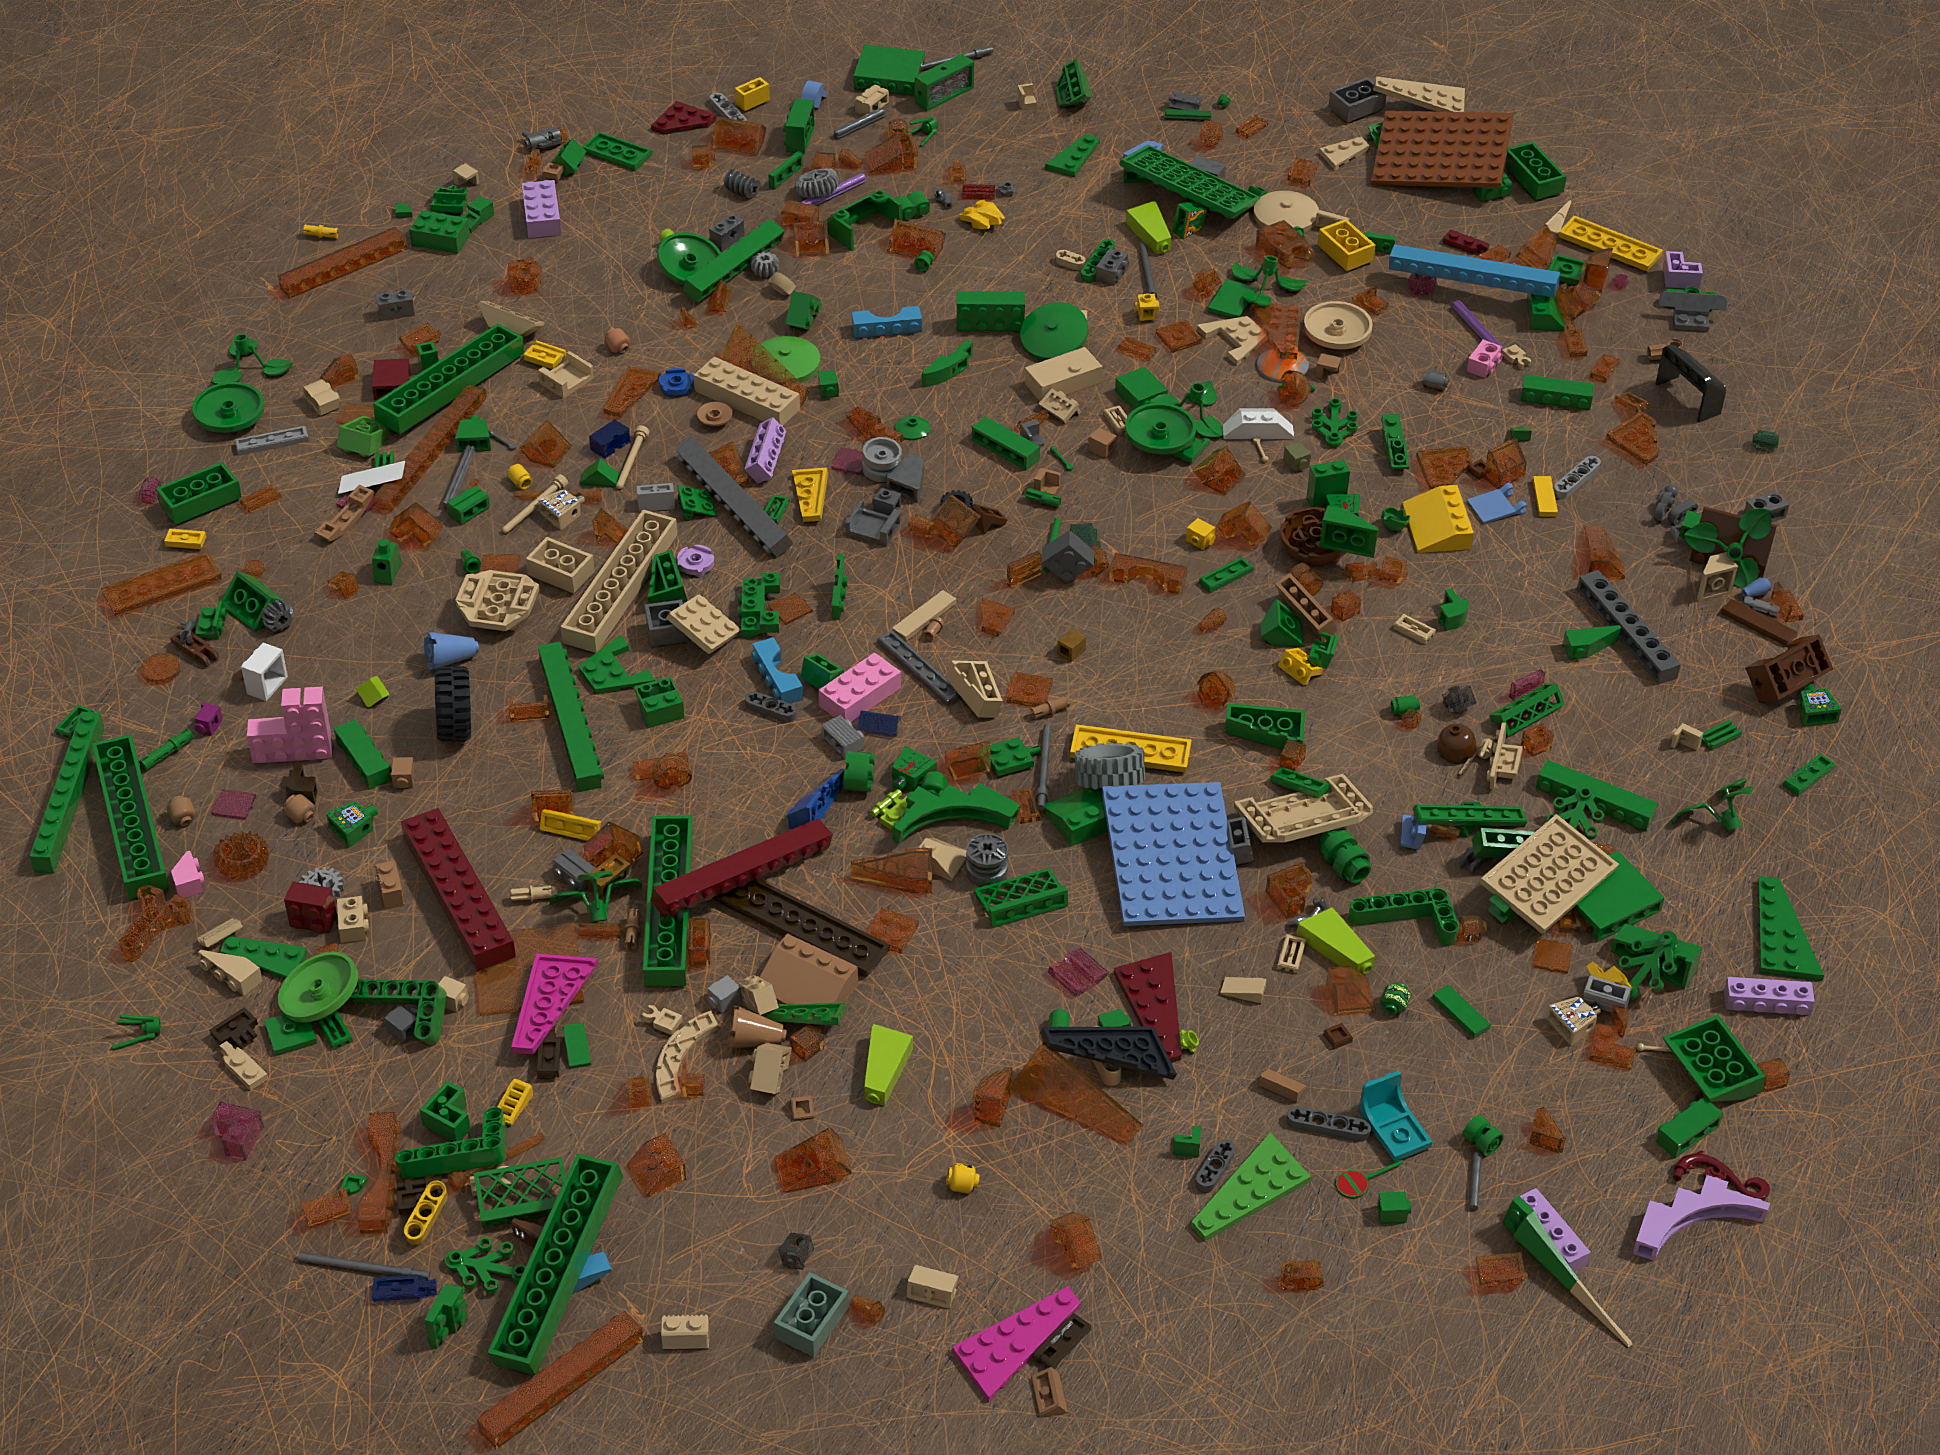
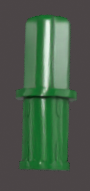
M1028 488L1025 493V497L1038 501L1041 505L1048 504L1059 508L1062 497L1051 495L1047 491L1041 492Z

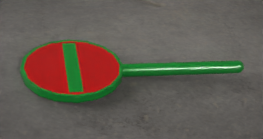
M1397 1161L1367 1176L1357 1170L1344 1171L1336 1179V1188L1345 1197H1361L1368 1190L1369 1179L1401 1165L1402 1161Z

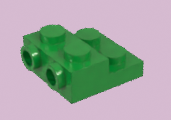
M445 1283L424 1321L429 1346L438 1349L441 1342L446 1340L449 1331L457 1333L460 1326L465 1324L468 1316L466 1312L468 1305L463 1297L465 1290L462 1287Z

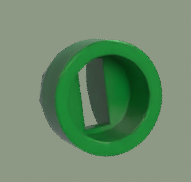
M1221 94L1217 101V104L1219 106L1222 105V108H1226L1231 103V99L1224 94Z

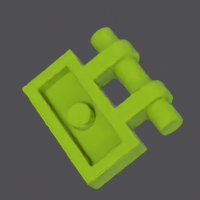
M899 789L886 795V799L876 803L870 811L872 817H876L878 814L881 815L880 823L891 831L894 823L902 819L903 813L907 808V796L900 800L899 797L902 796V792ZM889 805L894 806L890 810L887 809Z

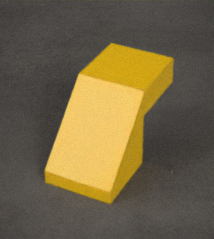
M1593 961L1586 966L1591 976L1631 987L1626 976L1615 966L1605 973Z

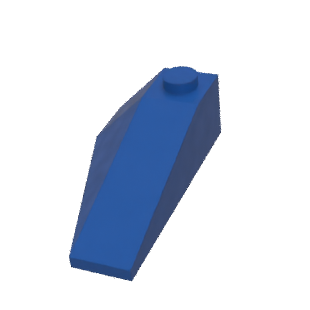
M840 769L797 801L793 808L789 809L787 819L789 820L790 829L797 828L818 818L820 820L823 818L843 788L844 769Z

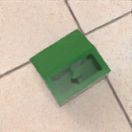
M671 677L634 686L640 712L647 728L684 718L683 700Z

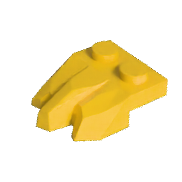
M985 200L977 201L974 206L964 209V212L959 214L960 221L971 222L972 227L975 229H989L990 225H1000L1002 223L1001 220L1005 219V216L993 202H986Z

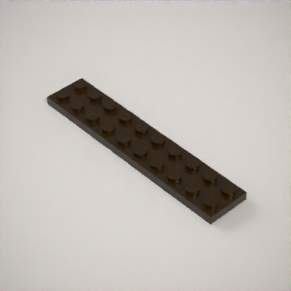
M754 879L743 886H738L727 893H722L712 898L783 935L789 934L858 966V972L865 976H868L890 951V944L759 879Z

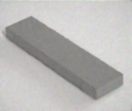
M300 426L239 438L234 441L238 455L309 442L306 427Z

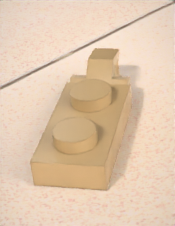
M227 1041L220 1045L221 1054L223 1055L222 1060L225 1066L250 1091L268 1079L267 1073L239 1047L234 1049Z

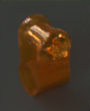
M1318 1260L1285 1261L1281 1266L1282 1274L1279 1277V1285L1285 1290H1316L1324 1285L1321 1265Z

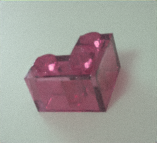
M220 1101L211 1116L214 1133L223 1136L222 1144L225 1156L246 1161L264 1128L261 1112Z

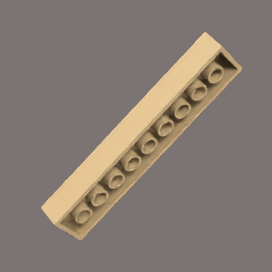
M642 510L561 625L563 644L594 653L598 652L652 573L654 555L667 551L676 538L677 522L675 518Z

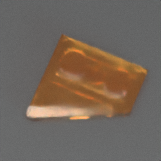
M982 597V632L999 637L1014 616L1015 608Z

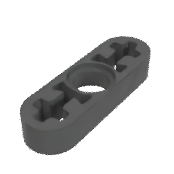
M756 691L749 692L745 696V706L749 710L786 723L793 722L797 718V709L793 704ZM768 705L776 706L773 709L766 708Z
M1220 1140L1196 1176L1195 1183L1196 1188L1200 1192L1209 1193L1213 1191L1234 1159L1236 1147L1232 1141ZM1225 1149H1228V1150L1224 1153V1155H1223V1157H1222V1156H1221L1222 1151H1225ZM1219 1163L1222 1167L1220 1169H1213L1210 1167V1164ZM1208 1175H1209V1176H1210V1180L1207 1181L1206 1183H1203L1204 1181H1206V1179H1207V1177H1208Z

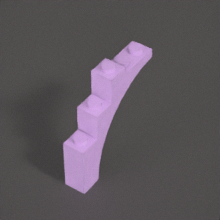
M1707 1175L1701 1194L1678 1187L1672 1207L1650 1200L1633 1254L1655 1261L1661 1247L1672 1235L1690 1224L1710 1218H1745L1764 1223L1770 1203L1727 1189V1181Z

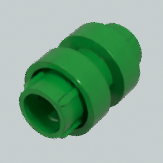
M1334 829L1326 831L1321 836L1319 841L1320 853L1328 864L1333 865V870L1342 880L1359 883L1370 874V856L1358 845L1357 840L1349 831Z

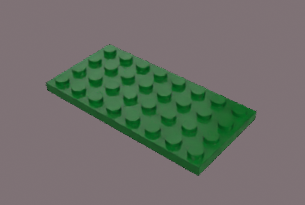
M1146 145L1122 158L1119 164L1126 171L1135 172L1139 177L1152 180L1154 184L1162 185L1171 192L1181 194L1184 198H1190L1196 204L1205 205L1211 211L1220 212L1229 219H1233L1248 210L1260 199V196L1150 145Z

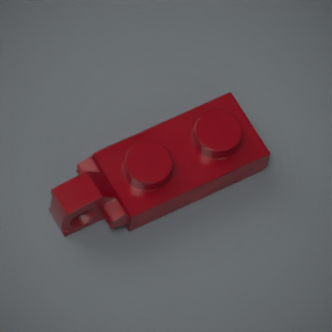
M1453 230L1448 231L1443 237L1442 242L1471 254L1477 252L1483 255L1488 253L1490 245L1472 236H1467Z

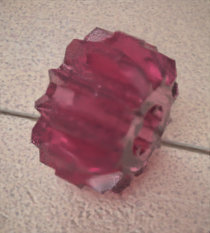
M1411 273L1408 279V287L1411 292H1415V295H1429V293H1433L1435 290L1437 278Z

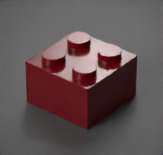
M292 881L284 898L289 926L297 929L329 933L337 917L332 888Z

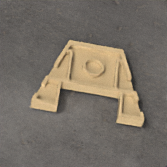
M1248 316L1197 325V331L1205 338L1221 333L1237 347L1229 351L1227 357L1235 365H1239L1241 360L1247 358L1253 349L1256 350L1268 339V333Z

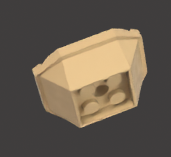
M493 570L483 571L475 575L473 573L467 574L456 597V606L469 626L514 631L521 621L530 615L539 592V584L523 574Z

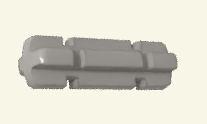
M1746 596L1743 601V605L1749 608L1753 607V610L1766 614L1769 612L1772 616H1778L1780 606L1773 604L1772 606L1768 602L1758 599L1753 600L1749 596Z

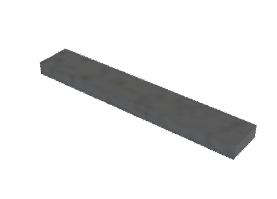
M893 630L877 638V643L947 706L962 698L938 670Z

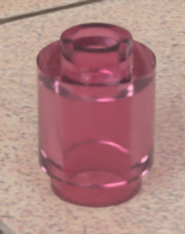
M147 477L144 479L139 492L140 500L143 503L152 504L157 500L156 488L162 486L157 478Z

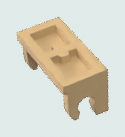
M915 1265L908 1279L906 1298L950 1309L957 1291L955 1287L958 1282V1276Z

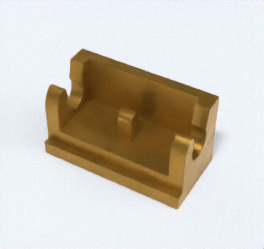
M616 853L591 872L594 874L595 872L607 871L613 874L610 877L596 880L598 897L603 894V888L623 873L626 877L629 874L630 863ZM589 879L587 880V888L591 893L594 892L593 880Z

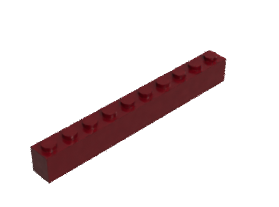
M818 818L653 887L650 901L664 918L676 915L686 908H692L700 902L711 900L719 894L727 893L733 888L743 886L747 882L760 879L768 873L776 872L780 868L793 865L801 859L809 858L815 853L827 850L833 834Z

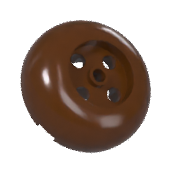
M1308 507L1298 509L1287 515L1285 521L1281 524V543L1286 552L1296 560L1310 565H1325L1341 559L1346 554V552L1320 547L1322 523L1326 512L1325 508Z

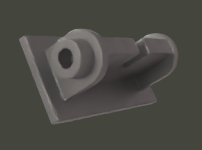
M1172 91L1168 99L1170 101L1169 107L1182 110H1200L1203 97Z

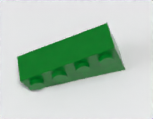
M1625 923L1614 937L1610 952L1620 957L1628 956L1629 958L1652 954L1656 948L1648 949L1638 954L1632 949V943L1637 939L1643 942L1658 939L1660 934ZM1678 940V946L1673 950L1674 964L1677 966V970L1674 974L1669 975L1662 969V965L1665 962V954H1663L1660 958L1661 978L1685 989L1696 975L1703 947ZM1641 944L1637 945L1636 949H1639ZM1669 965L1667 967V970H1670L1672 968V965Z

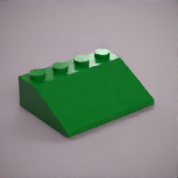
M1083 788L1045 804L1044 813L1071 847L1108 832L1102 788Z
M1719 1015L1663 1037V1041L1709 1102L1741 1100L1762 1092L1765 1075Z

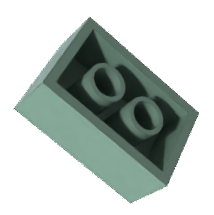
M809 1272L774 1321V1338L815 1357L849 1308V1291Z

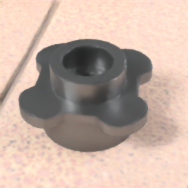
M1013 182L999 184L1000 192L1003 196H1012L1016 192Z

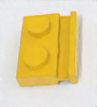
M536 340L535 345H531L523 354V357L526 361L554 369L562 361V358L566 357V350Z

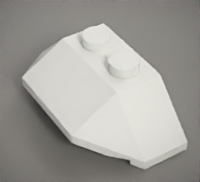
M1239 408L1222 426L1223 439H1254V437H1259L1260 439H1294L1293 425L1274 408Z

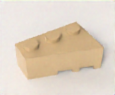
M951 661L945 678L978 717L996 718L1002 704V698L987 661Z

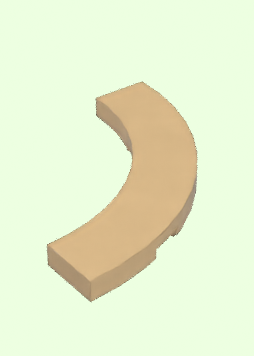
M711 1011L688 1021L687 1025L677 1030L663 1047L658 1059L656 1084L661 1103L682 1097L678 1083V1072L684 1056L700 1039L719 1030V1025Z

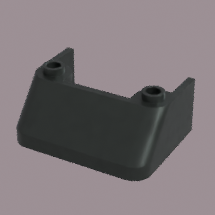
M1673 344L1665 346L1662 350L1655 384L1657 386L1678 378L1681 374L1703 393L1697 421L1700 423L1720 415L1726 395V386L1688 352Z

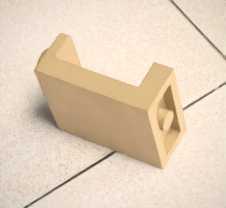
M570 351L566 353L567 360L551 371L544 367L538 370L539 383L562 398L567 397L594 379L593 366Z

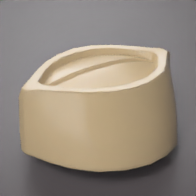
M775 272L768 280V283L783 295H790L796 287L789 278L778 272Z

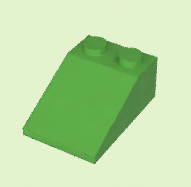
M361 416L339 426L337 447L342 448L345 452H357L360 456L369 457L379 450L392 430L373 418Z

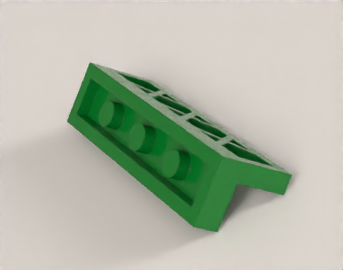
M1545 683L1489 714L1491 722H1500L1501 725L1506 723V736H1510L1565 704L1558 684ZM1554 694L1557 703L1552 705L1549 701L1551 695ZM1540 702L1543 706L1541 712L1538 713L1535 711L1537 703ZM1524 710L1529 712L1525 721L1521 719ZM1510 718L1515 720L1511 729H1509L1506 722Z

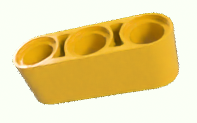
M432 1181L428 1184L404 1227L406 1240L411 1245H420L425 1241L447 1201V1190L441 1181ZM435 1190H441L443 1192L442 1195L439 1197L431 1196L432 1192ZM425 1209L432 1211L428 1217H422L420 1213ZM413 1229L421 1230L420 1234L416 1237L409 1235Z

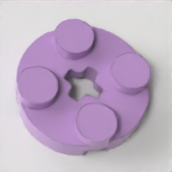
M694 545V548L690 549L685 547L677 555L679 571L689 575L703 577L714 566L712 551L703 545Z

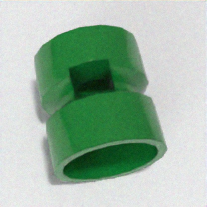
M1482 1115L1472 1118L1462 1133L1463 1137L1471 1144H1476V1148L1485 1156L1494 1153L1504 1140V1134L1496 1127H1491V1123Z

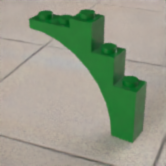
M981 783L975 789L972 788L968 794L948 785L944 791L941 790L938 796L918 786L914 792L911 791L906 798L907 808L903 813L902 819L900 821L897 820L892 827V840L899 844L907 835L919 827L935 821L953 818L982 820L1008 830L1018 818L1020 804Z

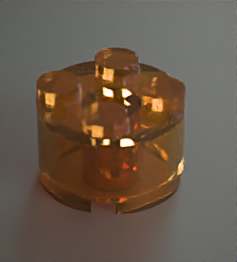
M526 257L525 259L508 263V287L511 292L530 295L539 290L542 286L541 266L534 261V258Z

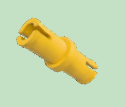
M305 224L303 229L305 230L303 231L304 235L318 236V238H338V228Z

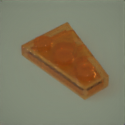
M733 441L709 453L741 487L751 482L748 473L744 470L745 466Z

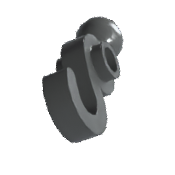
M1668 485L1664 489V494H1660L1654 520L1662 521L1668 507L1672 508L1675 497L1678 494L1676 486Z

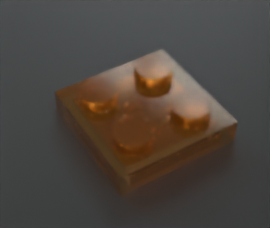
M881 907L866 933L890 944V950L902 954L918 928L919 920Z

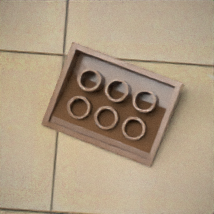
M786 934L774 949L760 978L772 984L776 1000L781 1004L842 1003L858 983V966Z

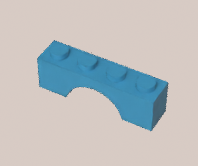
M919 306L902 307L901 311L892 317H878L869 310L852 312L854 338L922 332Z
M774 637L752 643V661L757 663L759 673L764 675L766 685L771 687L774 698L790 704L803 700V686L796 674L783 673L776 669L781 663V649Z

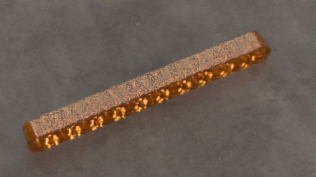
M470 384L463 389L405 458L402 479L385 482L374 497L375 506L390 511L396 509L454 439L460 421L469 419L483 404L486 398L485 389Z

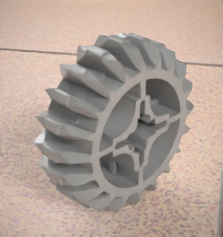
M827 168L815 169L800 175L795 181V187L799 196L814 198L835 191L838 188L839 179L835 170Z

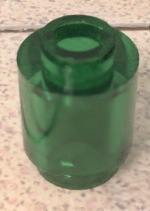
M1758 430L1757 433L1753 434L1752 444H1755V448L1773 450V448H1778L1779 434Z

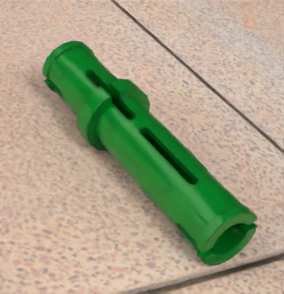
M186 728L177 736L170 737L161 747L139 760L142 769L147 771L174 751H179L184 744L194 739L192 732Z

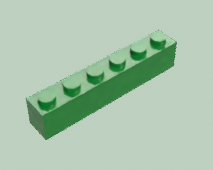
M1550 760L1545 762L1539 772L1536 783L1537 789L1558 797L1567 798L1575 795L1577 788L1580 786H1590L1595 791V799L1593 801L1597 808L1604 812V815L1644 831L1648 830L1656 815L1658 802Z

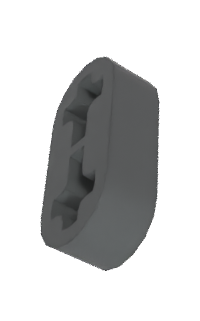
M1688 499L1675 506L1669 512L1667 518L1677 525L1684 521L1687 510L1696 512L1698 504Z

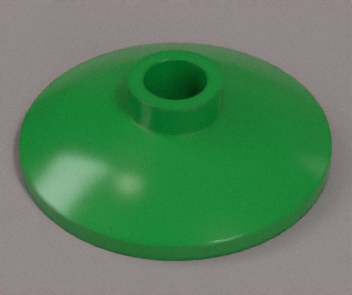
M907 416L901 418L896 423L895 431L903 439L919 440L929 434L930 424L922 417Z

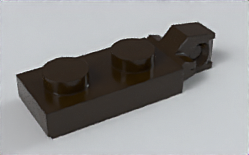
M555 1026L552 1027L538 1047L537 1078L559 1077L561 1038L556 1037Z

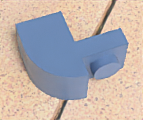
M808 80L803 88L801 99L814 100V108H819L821 97H827L828 91L823 90L824 83Z

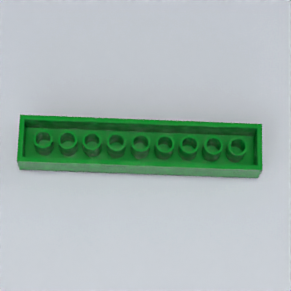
M497 323L374 402L375 420L399 434L403 433L524 354L523 337Z
M132 734L92 743L128 899L169 890Z
M692 815L652 816L643 959L644 986H686L690 908H686L676 915L664 918L650 900L653 887L692 872L694 835Z
M576 1154L487 1352L494 1365L534 1376L537 1375L623 1179L618 1163Z

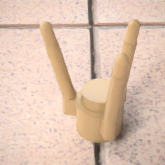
M1482 739L1476 749V753L1466 761L1459 771V775L1463 774L1476 755L1482 759L1494 757V742L1490 739Z

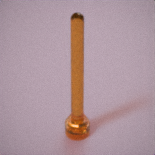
M593 487L589 491H567L572 496L580 492L584 498H589L593 502H601V487ZM516 491L514 495L516 498H537L544 491Z
M538 1133L507 1149L505 1160L542 1142L544 1135ZM496 1165L473 1168L465 1172L455 1171L448 1175V1181L451 1187L457 1191L464 1187V1184L467 1183L471 1176H474V1173L486 1171Z

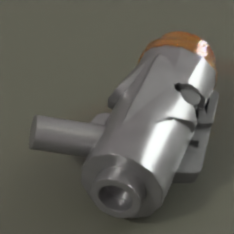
M564 127L548 128L534 134L527 130H524L522 133L526 137L524 140L525 147L530 151L553 147L567 140V133Z

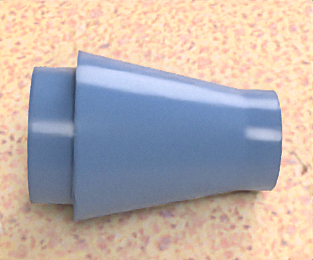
M1759 577L1748 586L1742 588L1741 591L1744 598L1746 596L1766 595L1771 591V585L1766 577Z

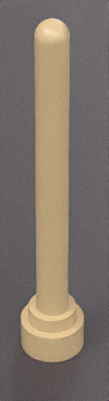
M640 425L636 427L634 432L635 441L616 484L617 489L623 488L640 445L649 436L650 431L645 426Z
M562 474L557 475L553 479L552 485L502 528V532L508 533L539 506L538 499L553 494L557 490L565 489L569 485L568 480Z

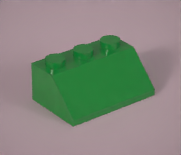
M1527 293L1530 329L1565 331L1561 297L1557 293L1555 298Z
M236 571L221 601H223L224 607L254 631H258L265 626L261 617L264 613L263 608H267L268 603L272 604L274 599L277 601L285 600L252 575Z

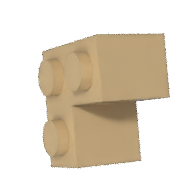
M772 1043L758 1046L752 1056V1062H755L754 1070H751L748 1082L751 1083L750 1089L772 1094L780 1092L783 1071L788 1069L792 1047Z

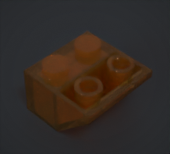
M1227 446L1213 451L1193 469L1203 485L1223 495L1229 492L1246 476Z

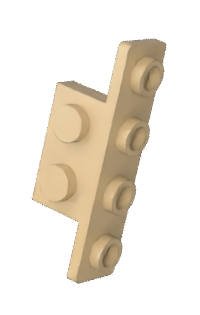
M1502 723L1501 730L1497 729L1496 741L1498 743H1494L1493 754L1495 756H1491L1490 768L1492 770L1487 772V782H1490L1491 790L1495 788L1497 777L1517 779L1523 746L1504 744L1506 723Z

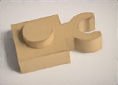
M1516 344L1502 349L1501 354L1511 364L1517 363V367L1523 370L1524 364L1530 367L1531 359L1526 357V353Z
M653 1005L648 1006L650 1015L642 1014L643 1021L653 1023V1028L670 1035L675 1032L683 1021L682 1015L663 1008L660 1012Z

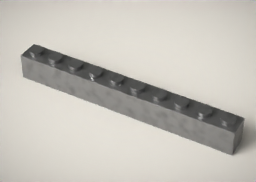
M691 435L675 448L679 454L677 456L679 461L683 465L685 463L688 464L686 466L692 474H697L695 477L701 484L706 483V489L711 494H716L714 497L720 504L725 503V509L730 514L732 512L735 514L733 517L739 524L744 523L743 527L749 534L754 533L752 537L758 544H764L762 547L769 555L773 553L778 558L793 545L788 535Z

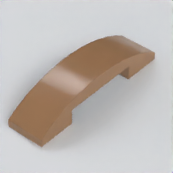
M358 485L348 496L349 502L331 522L325 520L314 532L315 535L327 541H332L342 536L362 516L374 495V491Z

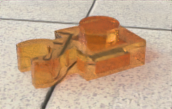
M1364 562L1346 564L1345 566L1350 582L1367 580L1369 575L1372 577L1380 575V569H1377V562H1371L1368 565H1365Z

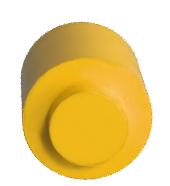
M521 464L512 465L507 472L508 478L517 488L525 490L532 485L531 475Z

